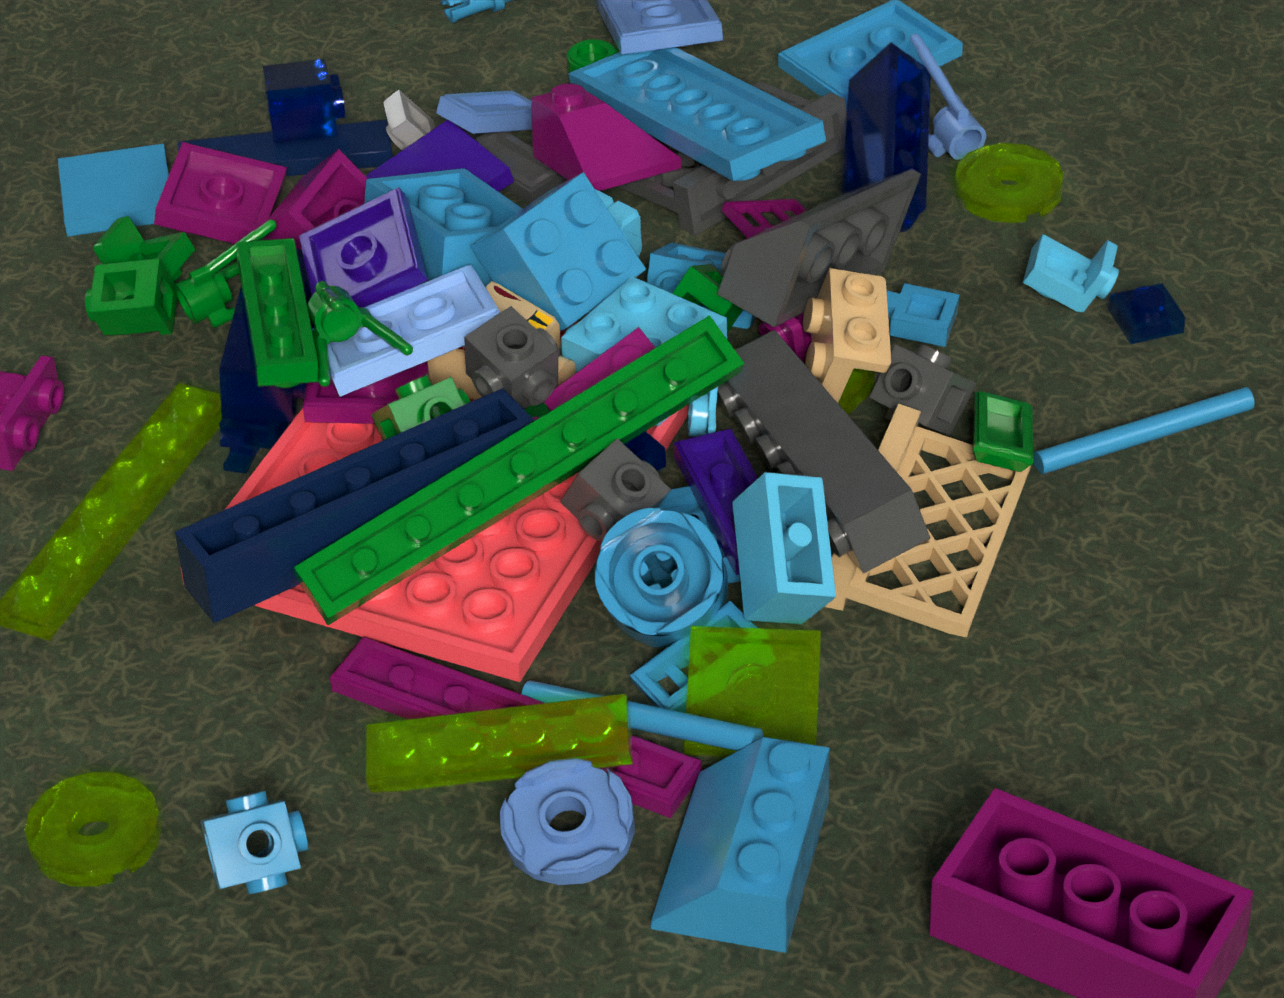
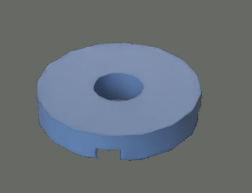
M578 758L548 761L527 771L515 783L516 790L509 796L508 801L505 798L500 810L502 841L514 865L533 879L556 885L588 883L609 873L626 856L635 834L632 799L620 777L608 769L607 774L602 769L593 767L592 762ZM572 810L580 812L585 816L583 823L572 831L562 832L550 827L552 819L563 811Z

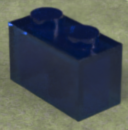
M325 59L263 66L268 113L274 143L338 136L336 119L345 118L342 86H340L338 73H328Z

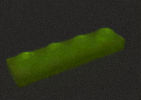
M626 694L366 724V782L371 793L406 791L522 777L527 771L548 761L578 758L590 761L595 768L633 764L630 706Z

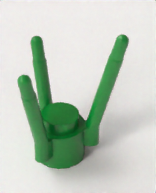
M273 219L266 221L238 242L260 241L277 227L276 221ZM236 243L206 265L189 272V278L174 285L177 299L184 313L194 325L207 319L210 325L216 328L232 320L247 318L245 305L228 309L225 307L226 303L233 300L226 281L239 274L237 261L224 268L237 258ZM311 293L305 294L307 304L312 297Z
M324 281L316 284V292L308 302V313L315 327L312 334L318 359L319 384L322 387L329 386L331 381L327 345L330 341L341 342L348 340L355 335L359 327H366L402 354L407 356L412 354V345L374 318L367 308L358 307L345 289L339 286H328Z

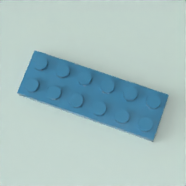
M676 47L623 55L619 52L568 73L570 84L582 86L584 90L608 104L647 134L732 181L754 178L760 173L761 169L779 161L798 159L806 154L807 149L826 142L822 120Z

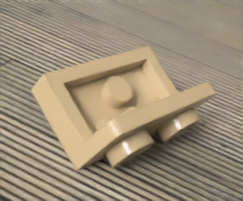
M829 268L817 298L810 297L804 311L803 329L804 332L811 333V343L807 351L805 366L837 403L854 368L881 373L887 372L891 364L886 280L881 276Z

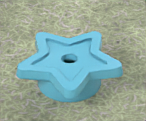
M718 387L689 404L688 437H698L716 432Z

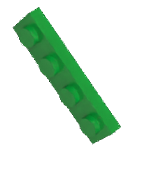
M294 238L236 242L237 263L258 387L274 385L280 388H289L300 383L319 382L318 359Z

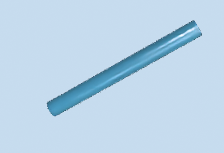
M1240 388L1034 452L1033 463L1041 475L1252 410L1255 404L1254 397L1249 388Z
M532 680L527 681L522 689V695L590 720L739 751L764 737L762 729Z

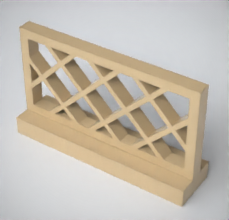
M898 404L878 451L909 485L913 493L925 490L935 503L934 506L920 509L925 525L946 519L957 535L936 541L929 532L931 539L864 574L848 554L837 557L833 553L832 566L836 598L824 607L843 611L847 600L850 599L945 633L967 637L1031 466L1022 472H1017L977 462L972 444L918 427L921 411ZM925 451L946 458L951 466L930 471L920 457V453ZM991 473L1012 480L1011 485L989 491L978 476ZM962 480L972 495L951 500L941 485ZM983 509L994 525L973 530L963 515ZM967 549L978 566L957 571L946 555ZM930 560L941 576L919 582L908 565ZM892 570L903 587L889 590L869 583L867 580L869 576ZM951 590L964 607L962 613L959 614L936 606L929 596Z

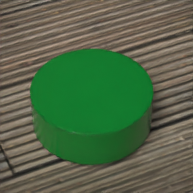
M590 39L578 42L567 52L568 72L570 73L614 55L618 51L612 44L603 40Z

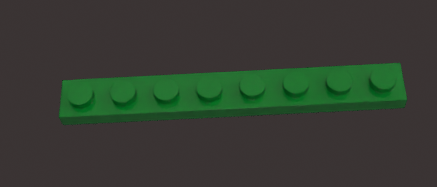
M709 315L294 566V576L327 625H330L583 470L617 438L623 444L627 443L742 372L744 362Z

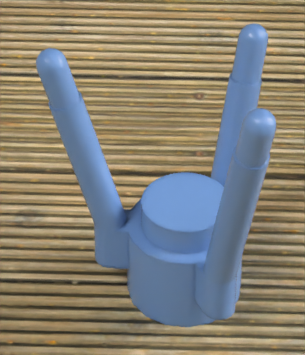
M912 34L910 40L917 54L949 106L942 108L934 117L933 135L884 108H880L877 111L878 117L927 146L935 157H940L945 152H948L956 160L975 155L985 144L986 131L971 115L960 97L956 95L920 35Z

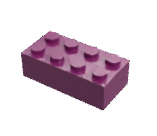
M994 788L932 879L930 936L1076 998H1216L1246 947L1254 891Z

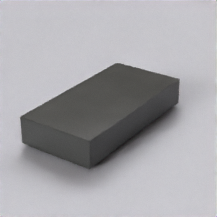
M508 132L484 133L474 139L510 168L514 182L504 189L529 204L547 191L567 181L566 178L534 158L531 145Z

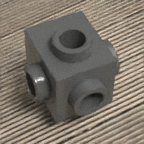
M512 306L464 337L466 374L472 379L476 390L482 397L504 388L525 410L530 405L536 406L543 403L551 396L555 388L558 387V358L560 352L555 340L546 330L542 328L536 329Z
M920 343L916 353L895 344L891 352L889 369L885 373H875V386L869 398L889 407L884 416L889 421H891L897 405L901 404L921 411L918 427L921 423L949 436L953 432L976 383L949 370L948 367L952 358Z
M617 438L578 473L560 503L579 520L581 527L590 537L603 542L607 532L619 520L640 509L659 508L672 489L661 480L653 466L640 460Z

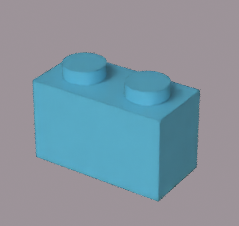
M764 472L732 502L744 620L803 624L836 598L823 479L821 477Z

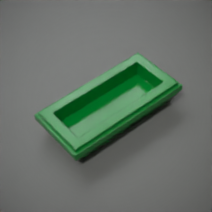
M975 391L973 405V451L977 462L1017 472H1022L1033 464V412L1030 403Z

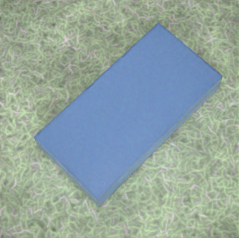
M514 91L459 93L440 96L436 113L472 134L532 130L531 100Z

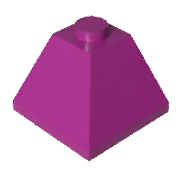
M561 84L553 87L550 93L531 97L533 157L567 180L584 172L594 189L602 191L681 168V158L608 104L584 90L580 85Z

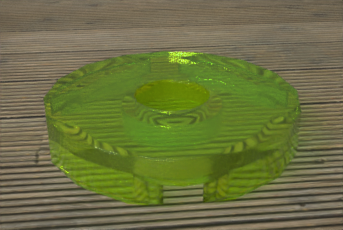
M1013 143L986 145L969 152L958 163L954 192L957 198L960 196L965 201L964 208L973 215L995 222L1027 221L1028 214L1040 211V217L1050 213L1061 202L1064 173L1058 161L1043 150L1024 144ZM1001 181H1015V182H1018V184L1009 185V184H1003V183H1000V182H1001Z
M88 772L64 779L43 792L28 812L24 831L31 857L37 862L38 869L45 876L69 886L97 887L114 882L113 875L121 873L129 868L131 874L144 866L158 847L162 825L153 793L137 779L116 772ZM100 821L110 824L106 830L96 835L84 836L77 833L82 826L91 822Z

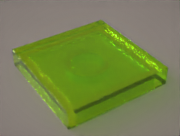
M692 626L686 713L762 729L766 738L817 746L821 630ZM684 740L685 755L730 756L737 752Z

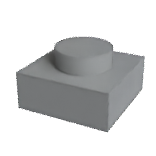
M399 89L383 102L388 120V125L386 126L387 134L401 150H404L435 128L433 119Z

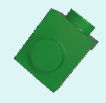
M128 216L117 218L93 247L95 254L102 264L159 258L173 282L182 274L181 266L195 251L185 232L144 241Z

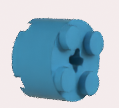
M644 508L623 517L605 535L600 546L595 569L597 592L615 624L636 641L651 647H668L675 641L688 637L702 629L713 619L721 607L726 604L728 599V575L720 548L710 530L696 517L673 510ZM661 567L667 574L671 573L673 583L665 588H662L659 584H653L654 580L651 572L654 569Z

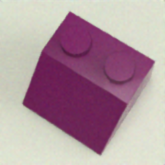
M338 149L299 180L268 218V220H275L277 227L261 240L294 238L302 280L308 281L299 236L365 204L366 179L368 178Z

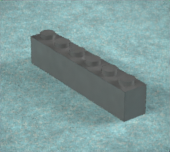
M775 330L735 350L744 362L742 372L718 386L717 399L729 419L735 417L746 441L750 445L755 442L764 463L770 471L776 469L778 474L821 477L823 479L830 546L837 557L848 554L864 574L931 539L912 489Z

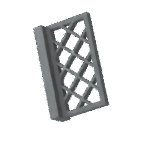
M759 81L752 86L822 120L826 142L807 149L806 154L798 159L779 161L765 167L754 178L732 181L682 152L674 151L676 149L656 139L681 158V167H695L676 169L617 187L678 213L680 228L696 236L727 218L722 212L724 202L755 201L850 146L845 98L828 93L813 102Z

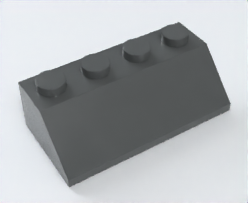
M910 169L854 189L825 203L822 202L818 206L799 215H794L790 219L771 228H766L745 240L735 242L723 258L721 271L724 273L717 295L767 324L776 327L803 313L810 297L817 298L829 268L869 275H877L883 272L887 266L921 174Z

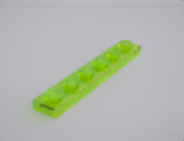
M178 383L0 599V626L50 641L231 414L230 397Z

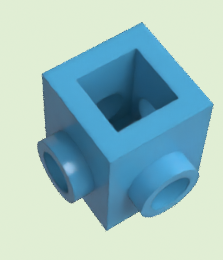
M266 791L226 800L228 813L200 820L215 884L219 889L245 883L248 894H253L287 885L285 872L300 869L301 866L297 853L308 850L305 828L299 810L287 813L285 801L282 800L268 803ZM262 830L266 834L267 844L260 853L250 854L246 846L247 838L252 832Z

